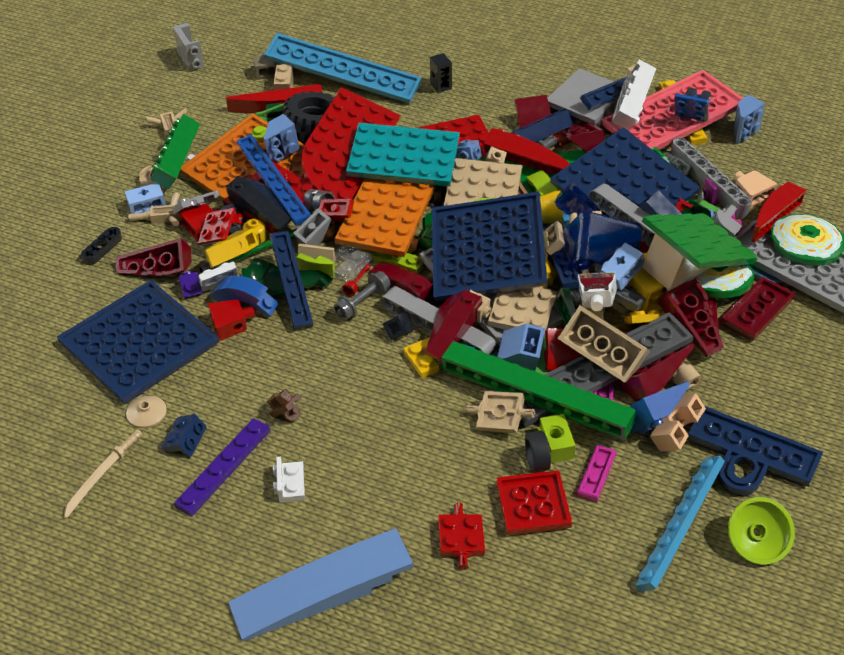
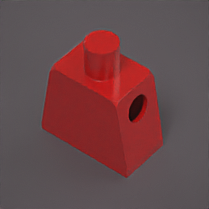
M202 204L180 211L182 225L198 243L207 213L220 211L222 207L212 210L208 204Z
M239 300L208 304L210 317L219 341L246 331V320L255 317L253 306L242 309Z

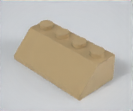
M582 306L578 307L558 337L559 340L623 382H626L636 372L650 352L646 347Z

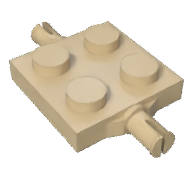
M485 391L479 406H467V414H478L476 425L478 431L517 433L521 418H534L535 410L523 409L524 394L512 392Z

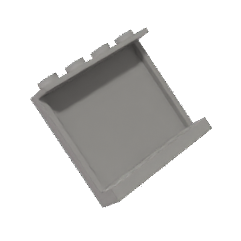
M579 68L548 97L550 113L552 114L555 110L568 109L569 115L602 128L601 119L615 112L618 99L589 111L580 100V97L613 81Z

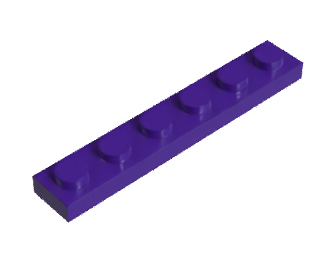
M253 418L174 502L175 507L193 517L268 435L270 426Z

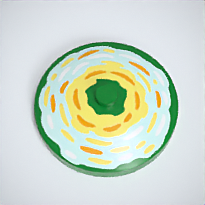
M808 214L787 215L778 219L771 229L770 241L774 249L783 257L798 264L807 266L828 265L837 261L844 251V235L831 222L817 216Z
M748 264L713 267L688 281L696 278L707 293V297L731 298L742 295L751 289L754 272Z

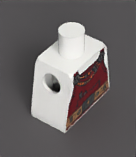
M615 272L578 274L580 295L585 308L600 311L603 307L612 306L617 291Z

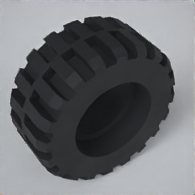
M304 91L300 94L296 93L286 100L283 106V114L294 123L299 142L303 144L307 142L335 96L333 97L331 94H324L323 92Z

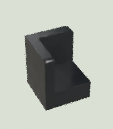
M407 313L397 315L382 323L391 341L415 330Z

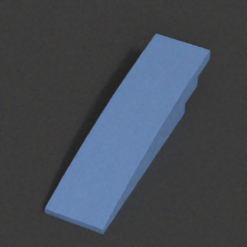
M395 528L299 567L228 603L243 642L372 594V588L393 581V575L412 569L413 562Z

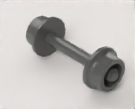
M378 271L377 273L369 274L367 277L369 286L351 300L346 296H340L337 300L338 302L333 306L337 316L342 320L354 318L357 315L355 305L372 292L384 295L391 285L385 273Z

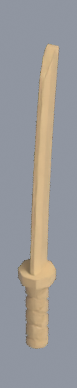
M136 430L120 446H115L112 449V453L100 464L67 503L64 518L69 517L100 477L118 458L120 459L125 455V450L142 436L141 431Z

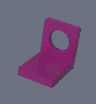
M709 178L705 179L702 190L703 198L714 206L719 205L720 202L715 200L716 186Z

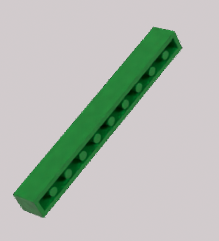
M453 341L442 356L444 371L499 392L523 393L525 396L524 402L558 415L564 414L568 419L622 440L626 439L635 424L636 410L630 406L595 395L590 391L582 390L571 384L558 381L553 377H548L534 370L521 367L518 364L510 363L500 357L489 355L465 344Z

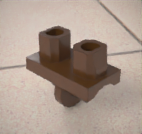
M283 389L279 394H273L266 401L273 409L269 414L273 418L283 414L287 421H295L300 416V410L293 403L299 401L302 397L298 393L292 396L287 389Z

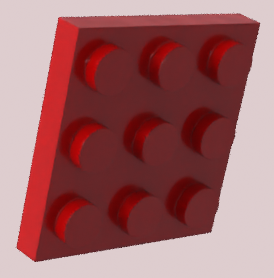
M559 470L496 477L507 535L572 528V519Z

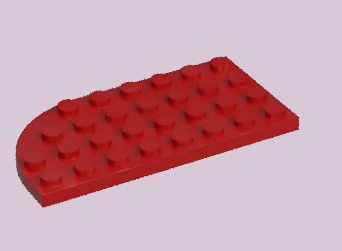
M341 87L304 145L301 167L306 181L313 185V189L333 193L336 199L351 198L353 200L365 179L347 176L346 173L358 123L396 126L401 115Z

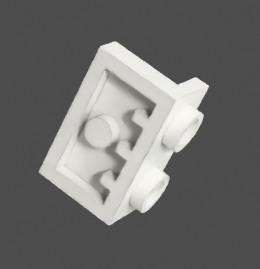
M281 456L277 457V465H273V475L277 477V482H273L274 495L278 494L280 503L304 501L303 461L282 463Z

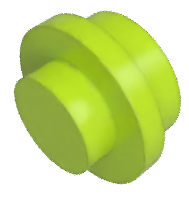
M257 126L251 131V134L256 141H263L267 128Z

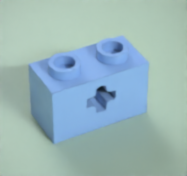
M157 183L125 191L131 214L144 213L154 206H165L162 190Z
M624 243L621 248L615 251L611 259L603 264L601 273L615 272L617 288L622 290L642 268L645 260L644 255L639 250Z

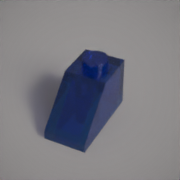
M571 182L562 190L554 201L557 208L568 215L572 213L583 215L585 212H593L598 208L574 182Z

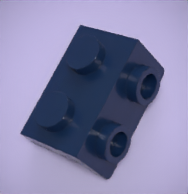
M196 414L180 416L175 419L173 427L165 437L161 449L165 453L181 451L187 458L192 457L207 426Z

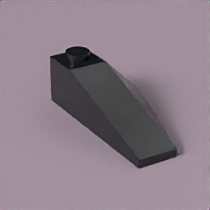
M237 176L226 185L230 202L238 205L278 231L292 221L268 187L256 179Z

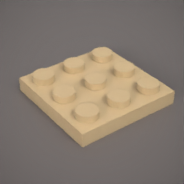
M535 287L497 293L488 320V326L508 330L523 324H530L545 328L546 330L557 291Z

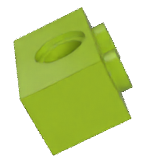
M560 414L540 418V426L537 427V431H543L546 435L551 463L574 459L576 445L565 415Z

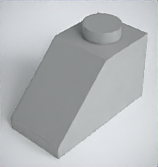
M318 208L293 233L299 244L318 246L323 241L331 218Z

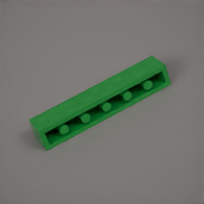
M184 113L180 119L177 117L174 121L173 127L168 133L164 146L151 170L153 173L151 180L168 190L177 179L200 126V123Z

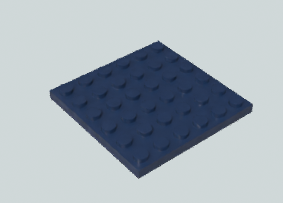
M624 127L551 177L550 180L551 184L561 190L563 194L585 212L601 211L604 228L623 244L627 243L628 245L639 237L593 205L589 200V193L601 184H607L637 206L657 190L674 206L679 199L688 201L700 190L697 184Z
M540 191L432 208L433 293L435 301L447 300L448 297L464 290H472L485 295L548 286Z
M149 280L57 336L58 342L123 404L219 343L217 335L152 280Z

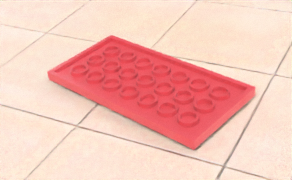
M701 70L646 97L642 105L643 109L638 116L640 117L639 122L636 126H632L629 132L648 147H656L660 150L673 143L675 138H683L737 111L738 101L743 99V97L706 71ZM688 88H695L699 95L704 90L710 91L711 101L708 121H696L695 119L676 116L675 94L685 95ZM613 113L602 118L601 125L614 134L622 127L612 123Z

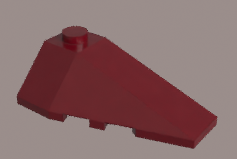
M588 122L573 124L569 127L568 133H566V137L587 152L605 140L603 129Z
M182 238L115 257L116 273L123 275L171 276L185 272L192 263L191 247Z
M384 261L369 270L370 273H377L378 271L385 273L390 280V288L393 286L399 287L425 302L434 297L432 278Z
M695 278L665 292L658 304L664 313L670 312L693 336L692 343L706 357H709L723 350L724 346L718 328L715 326L712 318L713 312L709 309L707 293Z
M464 290L447 298L439 308L425 355L442 362V356L452 342L458 343L477 320V310L482 304L481 296Z
M687 344L636 370L626 382L618 379L614 383L634 400L653 395L663 389L693 350L694 344Z

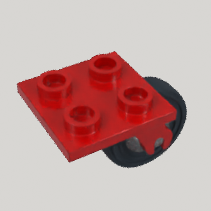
M230 204L222 207L220 211L207 213L198 244L203 245L227 240L229 235L242 230L246 222L243 210L238 205Z

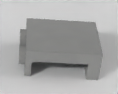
M184 23L173 26L178 54L189 71L203 68L204 62L199 40L192 41L189 24Z

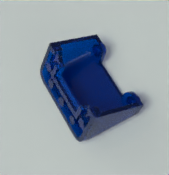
M587 211L580 213L563 230L570 268L583 271L587 270L593 263L603 265L611 259L615 251L621 248L624 243L640 251L641 229L635 223Z

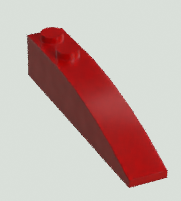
M321 84L226 96L227 109L229 112L256 114V112L265 111L267 104H283L290 96L304 91L322 92Z
M492 127L484 142L485 153H488L490 147H494L507 152L506 160L540 171L543 170L549 174L556 175L570 165L568 161L546 147L518 134L505 132L503 129Z
M787 181L784 185H780L775 192L772 191L760 210L753 231L752 242L755 243L769 232L778 219L791 214L802 205L807 190Z

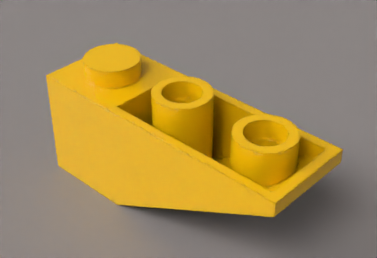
M253 228L234 232L227 237V240L219 241L204 251L210 267H214L253 249L259 243Z

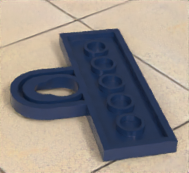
M706 406L700 419L693 424L688 434V440L726 454L724 457L725 462L718 473V478L726 490L738 495H748L757 491L767 471L809 487L823 455V451ZM738 462H746L753 467L754 471L748 473L746 477L740 478L735 475L736 468L734 465Z

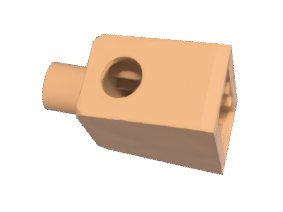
M738 171L733 177L736 181L735 185L751 199L750 208L765 202L771 192L776 191L777 183L757 171H752L748 174Z

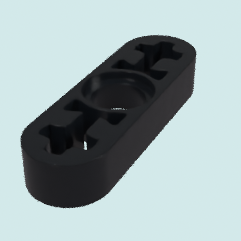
M110 227L81 252L83 263L85 265H94L122 240L120 229L118 227ZM102 244H105V245H106V246L101 247V248L98 247L99 245H102Z

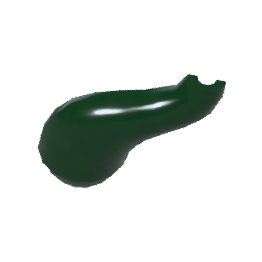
M253 259L248 267H242V276L256 280L268 288L266 290L268 295H285L278 267L273 263H268L262 259ZM299 270L304 289L311 287L324 289L333 281L330 275L320 270Z

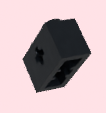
M444 53L430 57V84L437 93L452 89V62Z

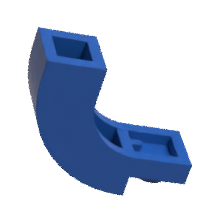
M243 276L223 278L210 294V297L217 302L229 300L245 302L253 306L266 318L272 315L278 305V302L266 293L268 289L266 286L256 280Z

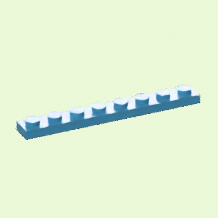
M720 455L711 458L707 457L701 462V467L692 478V483L685 491L681 503L676 507L674 516L667 523V528L662 537L659 538L658 545L649 556L647 565L639 574V579L635 586L640 592L657 589L725 462Z

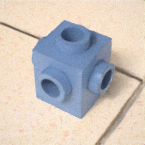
M463 140L458 145L456 158L478 160L482 156L478 140Z

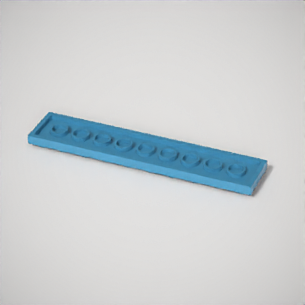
M276 33L264 53V59L291 65L293 68L408 104L411 103L421 83V77L279 33Z

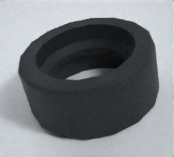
M543 431L526 433L525 450L531 471L536 473L550 470L551 455L545 433Z

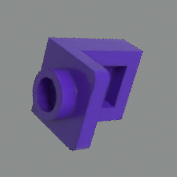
M188 271L179 276L184 299L203 295L197 272Z

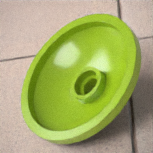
M754 497L741 502L734 509L728 523V534L733 548L742 558L754 564L767 565L780 561L789 553L794 543L795 528L790 514L780 503L766 497ZM754 528L759 530L758 536L754 534Z

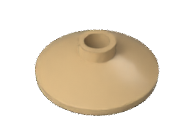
M156 396L137 398L127 408V420L131 425L138 428L153 427L159 424L166 416V404Z

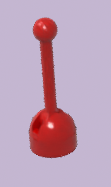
M365 264L363 270L354 281L349 280L345 282L342 286V292L346 296L353 297L358 290L356 283L366 271L370 270V265Z

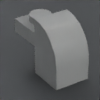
M731 204L728 209H718L712 219L716 225L723 227L729 236L734 237L742 225L731 218L737 210Z

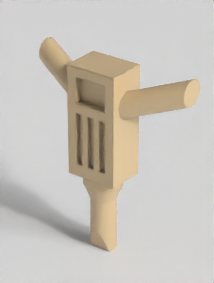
M185 107L176 116L173 115V112L160 114L161 120L146 116L148 123L163 126L167 138L176 118L180 119L183 113L186 115L187 110Z
M178 192L173 193L170 205L154 206L144 213L129 214V221L148 220L151 221V224L171 222L174 226H178V221H181L180 213L174 214L172 207L177 205L180 194Z

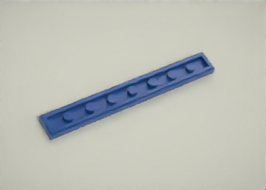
M252 134L237 140L236 142L240 150L291 217L295 226L304 223L311 214Z

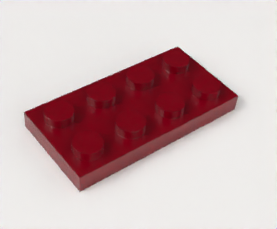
M762 276L721 318V323L754 341L791 303L795 293Z

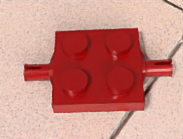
M457 502L454 504L455 514H438L440 556L459 558V569L463 570L464 565V570L469 568V557L485 555L482 514H464L463 503L460 502L458 507Z

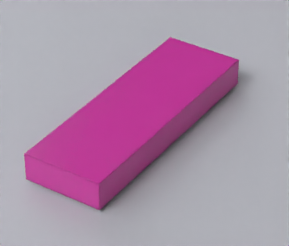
M596 445L577 491V497L598 502L616 457V450Z

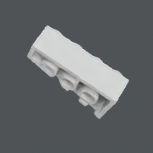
M638 60L623 83L612 123L622 128L624 127L628 131L632 126L637 125L640 119L638 116L643 109L642 105L656 71L655 67Z

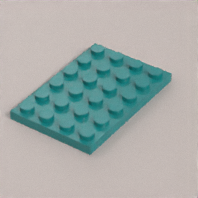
M358 123L346 171L347 176L451 187L460 132Z

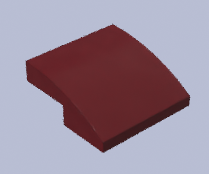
M547 95L518 98L514 101L519 128L551 114Z

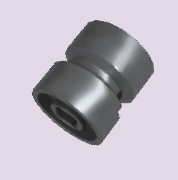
M310 189L305 193L303 201L308 211L315 212L320 207L321 200L336 198L329 191Z

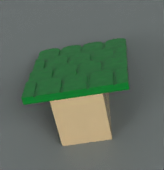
M688 213L663 216L656 214L644 216L642 222L655 232L642 268L668 290L687 282L713 267L755 264L758 260L753 251L743 247L742 243L735 237L729 236L723 227L716 225L714 220L706 214L692 215Z

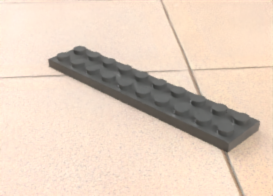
M670 312L626 334L650 351L638 369L693 342V336ZM581 356L545 374V376L553 377L558 381L592 393L619 379L585 356ZM524 402L523 409H534L535 415L534 418L522 417L520 422L526 427L553 412Z

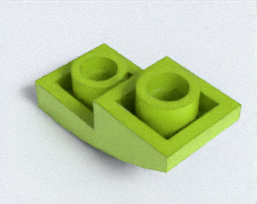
M543 170L527 177L528 183L535 188L536 192L540 191V196L558 191L550 183L551 179Z
M302 253L296 257L299 270H320L331 277L336 275L335 263L330 259L320 255L313 259Z

